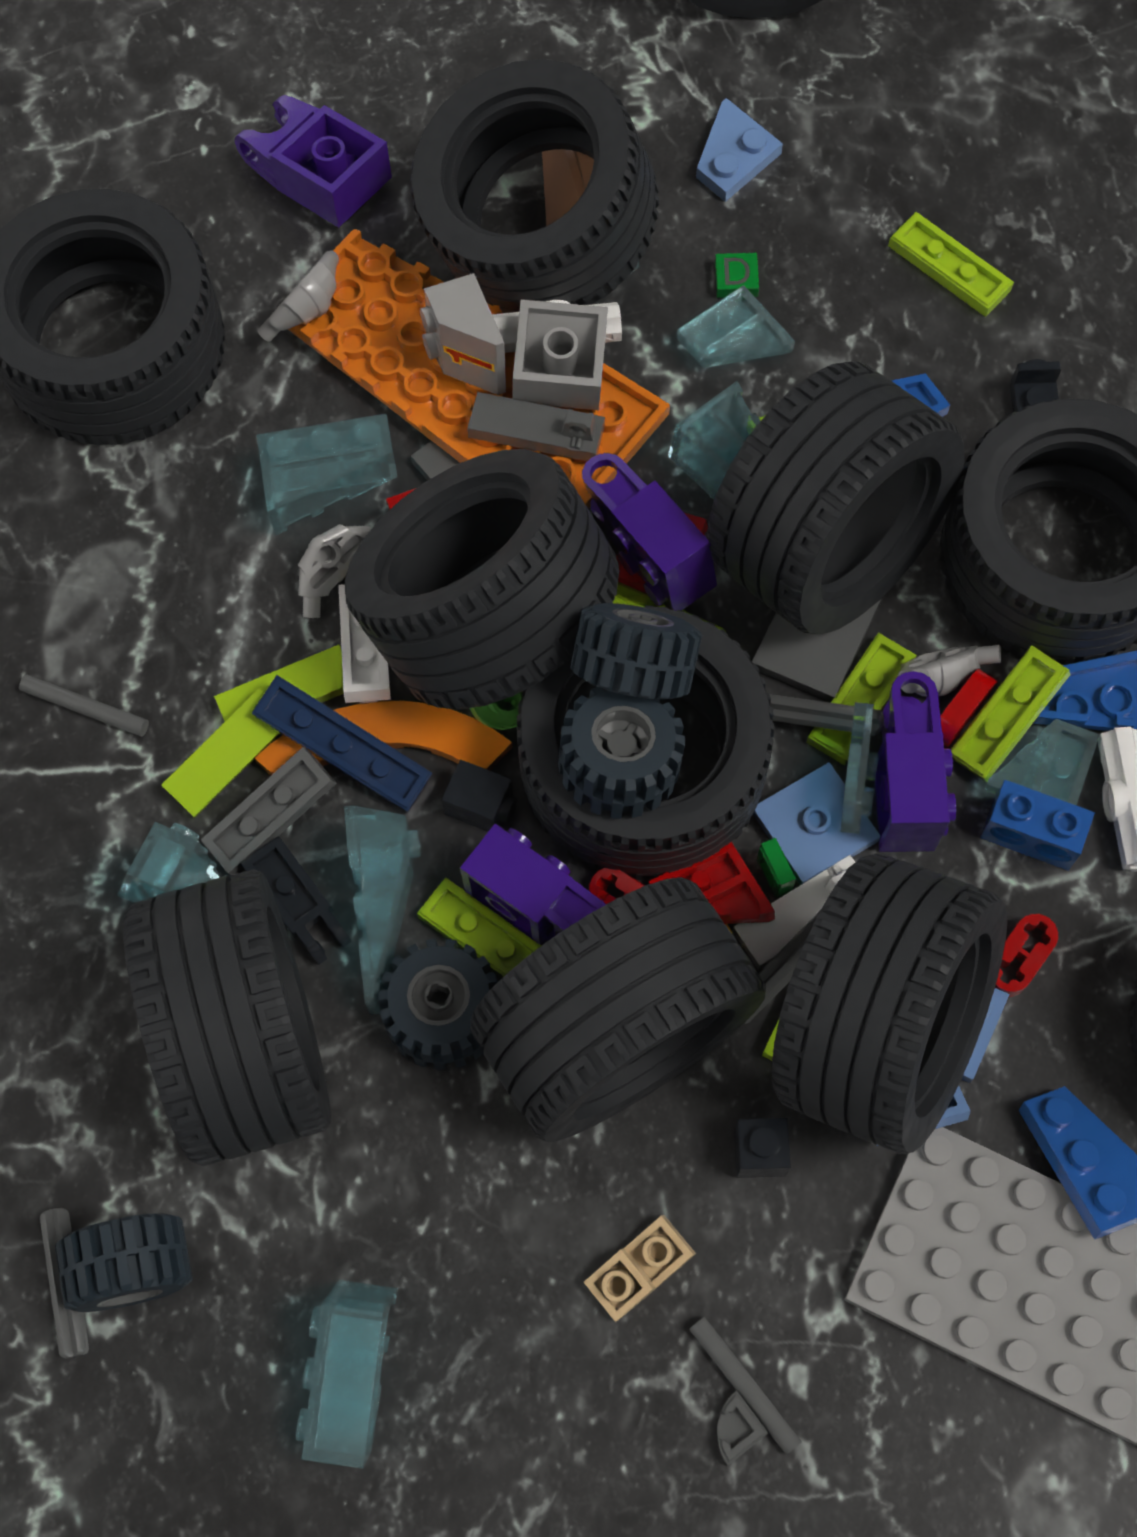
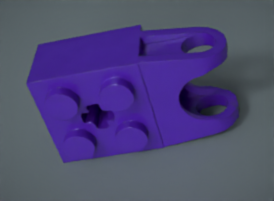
M282 95L272 104L275 111L274 116L282 126L280 130L272 133L242 130L234 138L239 154L255 172L278 191L338 228L392 178L386 141L325 105L319 109L291 96Z
M598 454L585 463L582 470V478L588 493L592 496V515L600 528L620 551L617 553V557L625 570L631 576L638 573L645 581L643 587L655 605L659 607L664 604L670 610L682 611L717 586L709 540L655 480L646 485L615 454ZM602 466H610L617 471V475L611 482L600 484L592 479L594 471Z
M911 671L905 672L895 679L891 687L889 701L882 711L884 713L881 731L882 744L873 765L877 829L881 836L878 842L879 852L935 851L942 836H947L950 821H955L956 818L955 794L947 793L946 777H951L953 759L951 749L944 748L938 691L934 681L929 676L921 672ZM915 683L925 690L927 698L921 703L912 696H901L900 689L906 684Z
M494 824L460 867L464 889L468 894L542 946L545 941L551 940L585 916L607 905L569 876L571 873L570 869L559 859L552 855H547L546 858H543L531 849L532 843L522 833L513 828H509L506 832L497 824Z

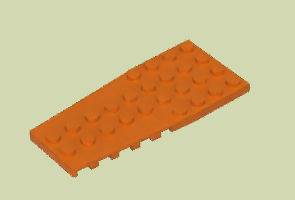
M357 229L352 230L333 250L339 257V263L336 267L335 276L337 288L331 299L329 310L321 317L314 318L307 324H300L288 330L459 463L501 450L523 449L468 438L467 431L477 392L513 399L515 352L505 353L506 393L500 395L443 374L437 358L430 360L427 355L422 338L426 331L422 323L420 308L426 307L424 288L443 283L444 281L432 276L430 268L417 261L413 266L396 257L395 249L384 243L379 248L362 239L361 231ZM488 304L492 315L503 314L499 306ZM603 363L599 410L557 408L573 409V411L593 413L594 415L605 417V426L598 454H615L627 464L669 415L670 404ZM534 451L551 457L561 466L589 509L592 496L588 493L582 478V470L587 461ZM602 466L594 471L592 479L600 484L609 483L616 477L617 471L613 467Z

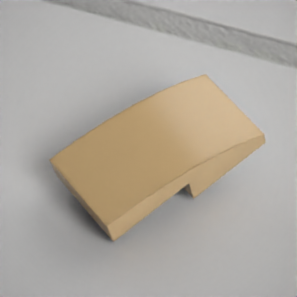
M661 1215L625 1248L620 1249L586 1279L584 1284L613 1320L617 1322L696 1253L665 1215Z

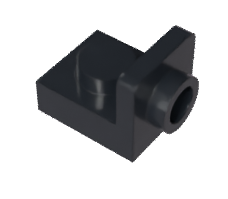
M1033 359L1017 364L1010 383L1013 412L1022 411L1024 407L1033 406L1039 402H1050L1059 399L1057 380L1061 373L1059 361L1046 362L1042 359Z

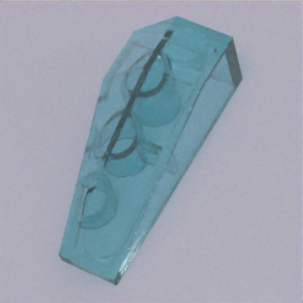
M354 805L345 806L349 866L352 868L354 883L359 886V892H355L353 901L358 929L363 932V938H359V954L365 1005L370 1015L380 1014L381 1007L378 1002V994L380 990H384L381 980L385 971L390 972L391 962L393 961L414 875L413 858L421 857L418 829H409L406 815Z

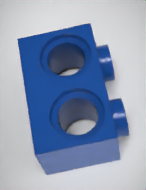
M1004 779L993 799L980 838L1069 871L1082 853L1095 812Z

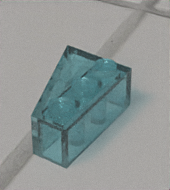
M738 381L675 426L668 452V457L714 500L730 464L748 436L760 423L757 414H751L743 400V390Z
M387 414L257 435L267 512L275 536L287 531L288 525L310 514L313 518L324 513L325 507L345 497L351 500L398 477Z
M155 822L130 866L117 896L134 903L157 897L162 893L177 889L181 890L184 887L202 882L206 883L221 876L216 870L217 864L209 859L207 855L208 850L198 841L199 835L177 823H173L171 828Z
M339 1280L323 1301L321 1307H314L309 1336L310 1338H317L315 1358L308 1357L303 1376V1389L310 1390L308 1409H301L296 1430V1440L304 1441L301 1460L364 1468L372 1450L382 1389L380 1377L383 1354L388 1352L390 1336H386L389 1308L392 1304L396 1303L398 1288Z

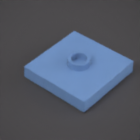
M830 762L758 803L753 813V816L769 840L777 839L799 885L832 867L847 856L851 855V857H854L879 842L881 837Z

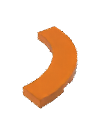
M377 701L354 704L333 710L392 748L404 749V746L431 751L432 754L449 759L459 764L461 759L489 771L512 749V742L475 718L452 709L438 708L426 703ZM282 735L257 755L255 761L269 775H272L296 754L302 746ZM312 753L322 766L329 764Z

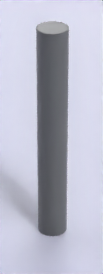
M27 674L20 681V691L141 737L145 735L148 729L149 721L147 719Z
M703 1317L689 1330L787 1455L802 1441L709 1321Z

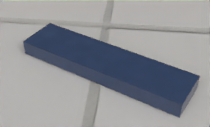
M276 675L252 712L254 717L308 749L311 753L407 813L432 775V772L278 675Z

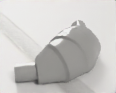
M326 251L270 317L261 325L258 333L264 340L270 342L281 330L284 331L300 324H307L314 318L321 317L329 310L331 299L337 288L335 276L339 257L334 251Z
M339 524L317 535L308 544V548L298 563V595L303 596V617L320 618L321 597L328 596L336 584L346 577L350 561L362 540L371 531L370 526H343Z
M1000 646L952 647L925 653L903 663L898 676L905 672H921L934 681L938 697L946 696L955 691L959 685L966 683L968 678L980 668V665L1001 663ZM915 683L906 684L901 688L906 693L915 692L918 695L927 696L925 690Z

